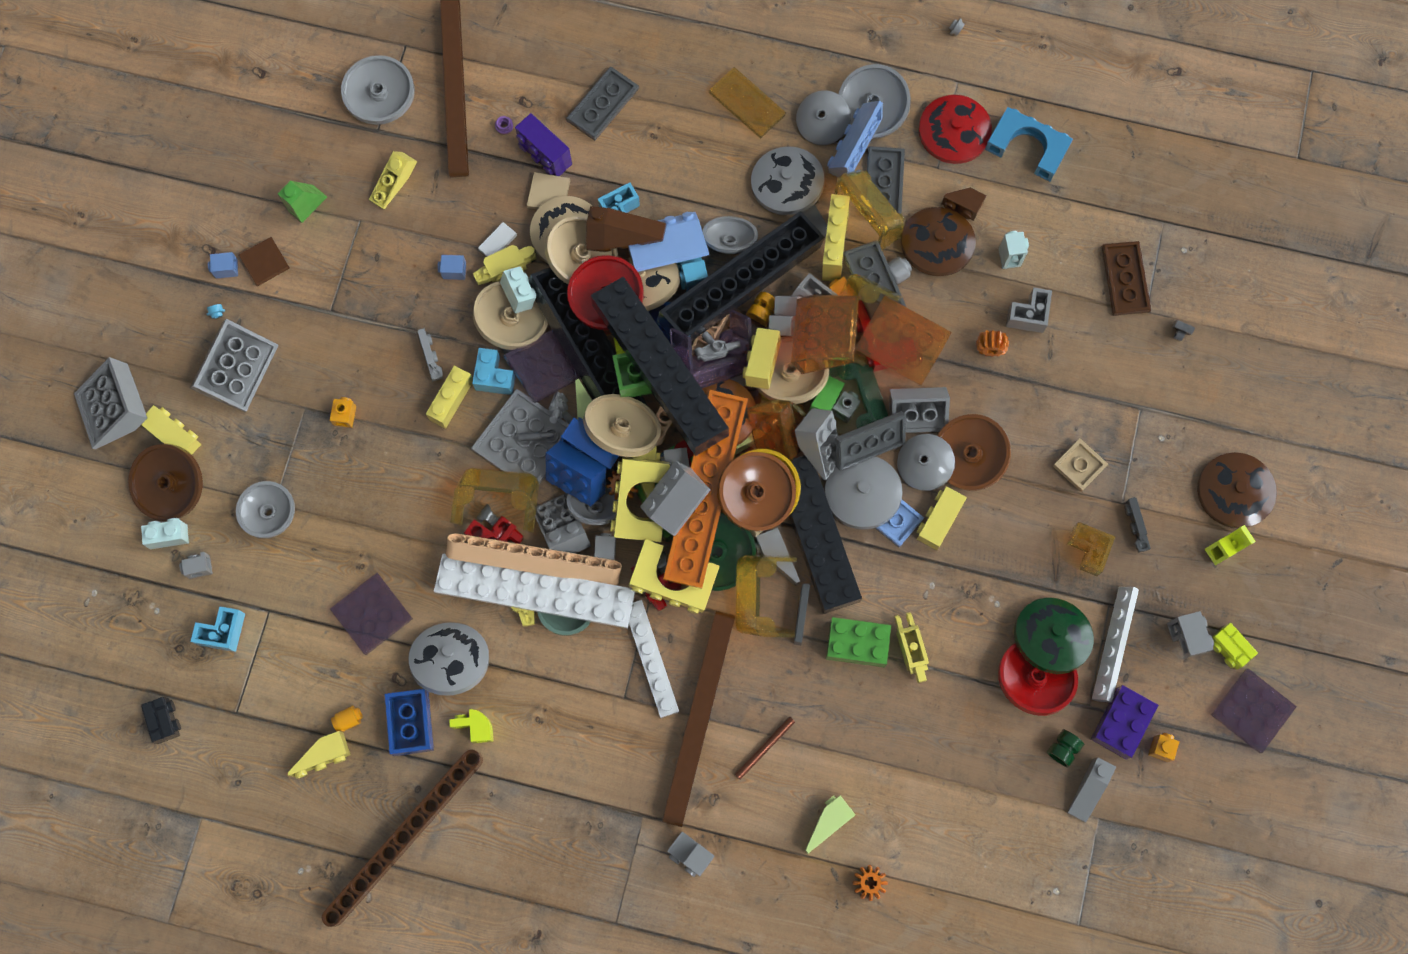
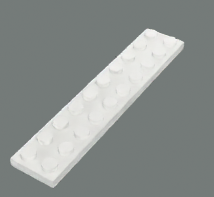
M442 554L434 592L438 594L627 629L635 592L631 590L632 588L459 561L448 558L446 554Z

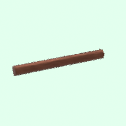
M789 717L734 775L741 780L790 729L795 721Z

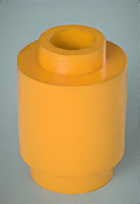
M350 706L336 713L331 718V722L336 731L344 732L361 724L363 715L359 708Z

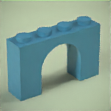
M1007 107L985 150L1002 157L1013 138L1019 135L1033 136L1040 141L1044 150L1043 157L1034 174L1051 182L1073 138L1069 137L1066 133L1054 130L1049 125L1036 121L1033 117L1021 114L1017 109Z

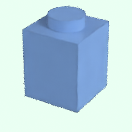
M233 252L210 254L208 270L216 279L237 277L238 259Z
M441 255V261H438V273H441L443 279L465 280L466 260L463 255Z

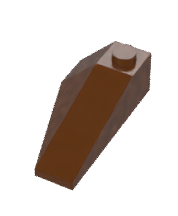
M590 206L586 222V250L608 252L613 248H628L629 245H646L662 242L667 225L660 221L611 208Z

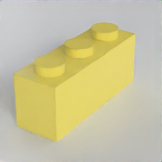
M757 328L756 335L752 336L751 346L753 347L747 354L748 366L743 369V378L746 380V386L763 389L770 388L781 344L780 331Z
M456 366L452 368L426 412L430 421L445 429L447 428L472 385L473 378L470 373Z
M153 405L146 413L147 419L141 425L164 444L180 446L191 455L201 446V443L197 441L198 436L191 430L186 432L183 429L185 425L175 418L174 421L170 419L169 416L171 414L163 407L158 409Z
M947 486L944 491L940 490L934 499L938 501L935 507L931 506L925 515L928 517L925 524L922 522L917 530L919 534L917 540L938 550L967 497Z

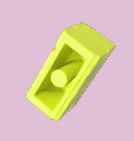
M1232 623L1225 625L1212 636L1214 651L1221 653L1226 658L1224 659L1225 663L1232 669L1242 668L1258 654Z

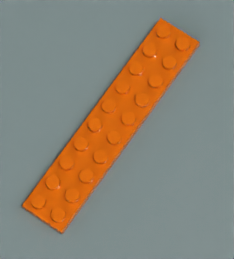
M714 390L709 391L708 398L729 427V436L697 456H693L691 469L709 487L710 491L679 532L673 537L663 578L666 581L700 589L703 588L721 513V506L718 500L719 479L725 467L734 459L748 398Z

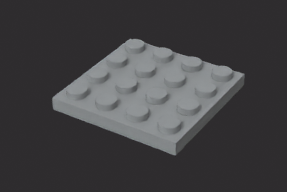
M516 389L471 449L533 493L546 476L545 453L560 441L562 434L569 424L559 418L556 423H551L549 420L551 416L549 410ZM551 431L554 433V438L519 442V433Z

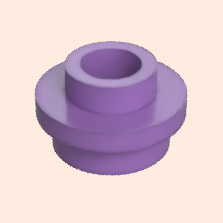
M501 116L496 120L495 128L500 134H508L513 129V122L509 117Z

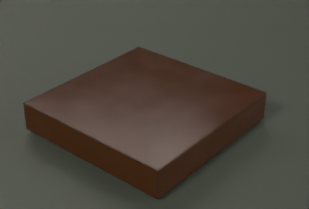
M272 237L239 254L257 287L290 269Z

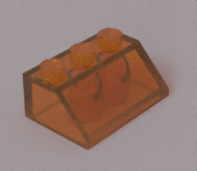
M773 399L748 407L746 411L749 424L753 427L752 436L755 448L779 452L792 462L801 449L798 446L795 434L797 427L791 401Z

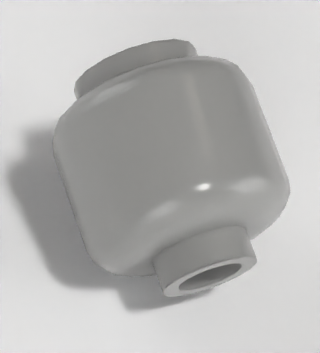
M896 257L888 262L897 285L910 277L912 268L905 258Z

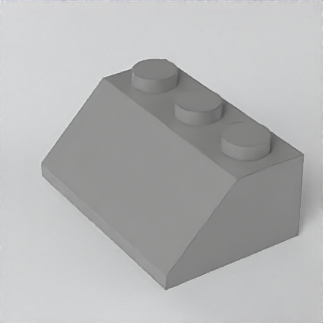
M947 387L890 389L889 413L893 415L903 411L906 414V433L940 432L949 422L950 396Z
M675 461L640 507L651 520L675 536L709 493L710 489L690 467Z

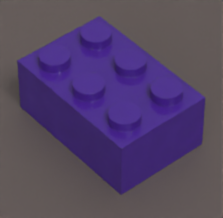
M532 113L515 127L520 149L530 153L533 161L544 166L543 169L548 175L560 176L572 165L569 147Z
M1124 685L1117 687L1112 703L1109 702L1090 740L1126 760L1132 758L1159 705Z

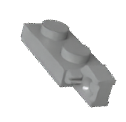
M425 328L418 330V336L432 382L443 379L442 367L435 363L438 362L436 352L431 351L430 345H433L431 335L426 334Z

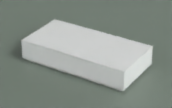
M502 222L478 249L487 257L506 248L517 236V233Z

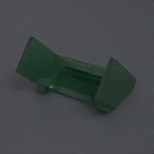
M851 361L829 366V376H840L843 380L855 379L866 410V413L860 415L856 420L857 429L889 416L872 367H869L866 363Z

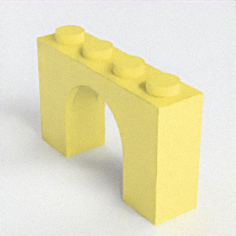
M831 194L822 281L832 282L835 279H841L850 196Z
M622 457V462H618L617 473L620 474V480L615 483V493H618L617 501H613L612 512L616 513L615 520H611L610 532H614L615 538L646 539L661 542L663 528L650 518L638 517L631 513L626 505V499L630 489L638 483H659L670 468L669 462Z
M645 539L628 585L632 587L631 590L639 594H643V592L651 594L650 597L655 600H668V604L675 607L685 606L688 608L687 611L694 614L702 613L707 605L720 566L708 563L702 589L689 586L680 591L669 590L660 583L656 573L657 564L664 546Z

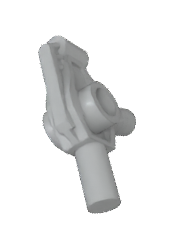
M705 331L702 337L708 345L702 348L698 347L694 352L699 360L701 359L705 362L723 358L728 351L741 348L740 341L725 343L722 340L715 341L708 331Z
M557 391L550 403L549 411L551 416L549 420L551 423H556L558 418H563L570 424L573 419L566 411L568 410L566 403L568 399L563 392L559 393Z

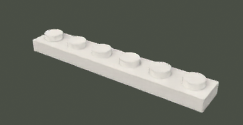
M1135 587L1118 588L1092 699L1095 701L1112 703L1139 591Z
M642 600L633 602L629 625L660 718H664L678 713L679 709Z

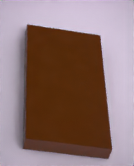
M1140 242L1103 244L1101 248L1113 316L1150 313L1151 305Z

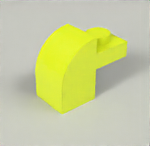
M1244 525L1205 548V551L1216 566L1256 541Z
M469 709V718H467V715H455V719H449L450 728L452 729L470 728L472 743L493 742L492 724L488 717L480 711Z

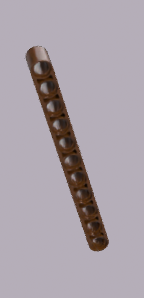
M440 0L450 178L469 176L460 0Z
M720 611L715 613L663 823L678 827L683 826L735 615Z
M467 750L327 907L322 914L324 925L336 927L345 921L483 763V757L479 752ZM476 754L477 762L470 765L468 763L469 756ZM462 769L464 772L463 778L456 780L454 777L455 772ZM444 785L450 787V792L446 796L441 794V788ZM434 800L436 808L430 812L427 809V804ZM420 816L422 824L416 828L413 820L415 817ZM402 832H407L408 840L405 843H401L399 839ZM391 847L394 850V856L388 859L385 853ZM375 863L380 866V872L377 875H374L371 870ZM361 879L366 882V887L363 891H360L357 887ZM347 895L352 899L349 907H346L343 903V899ZM332 911L336 912L338 916L335 923L329 920V915Z

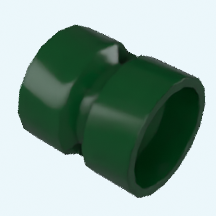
M1062 729L1057 736L1058 743H1052L1047 754L1057 763L1069 768L1075 759L1073 754H1078L1085 744L1073 733Z

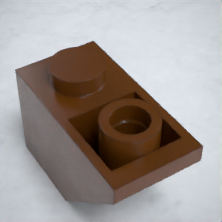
M969 187L945 194L941 205L958 212L966 219L974 221L987 195Z

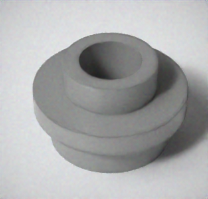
M961 18L958 21L955 19L950 25L951 35L957 36L965 24Z

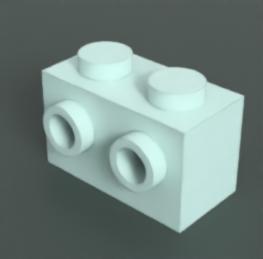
M1010 231L1004 235L998 248L1002 269L1021 267L1029 248V242L1025 238L1024 232Z
M521 266L503 271L500 284L514 313L532 309L536 293L530 287L528 276L523 272Z
M171 518L163 523L151 521L148 522V525L141 526L142 544L149 549L189 544L188 525L178 518Z

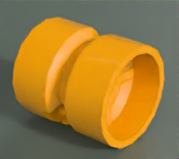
M761 291L754 300L755 304L750 306L746 315L766 327L769 323V316L774 314L775 297Z

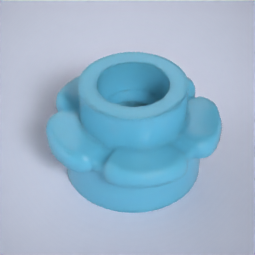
M222 304L207 307V316H211L212 319L222 317L225 309H223Z

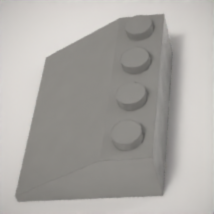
M225 319L190 389L247 412L278 348V344Z
M111 357L74 393L92 449L96 450L135 431L147 419L128 364Z

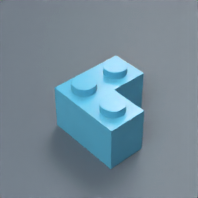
M630 182L598 198L599 207L611 208L626 213L640 206L639 196Z
M702 257L676 263L680 271L681 289L686 292L708 277Z
M478 349L472 384L476 391L512 395L516 377L513 370L498 369L500 362L498 350Z
M219 607L215 626L195 622L190 642L199 646L236 652L245 613L237 609Z

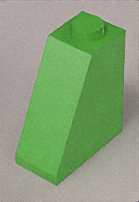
M290 181L278 193L288 212L301 223L327 198L314 185Z
M829 376L825 387L814 399L810 410L815 408L832 411L845 383Z

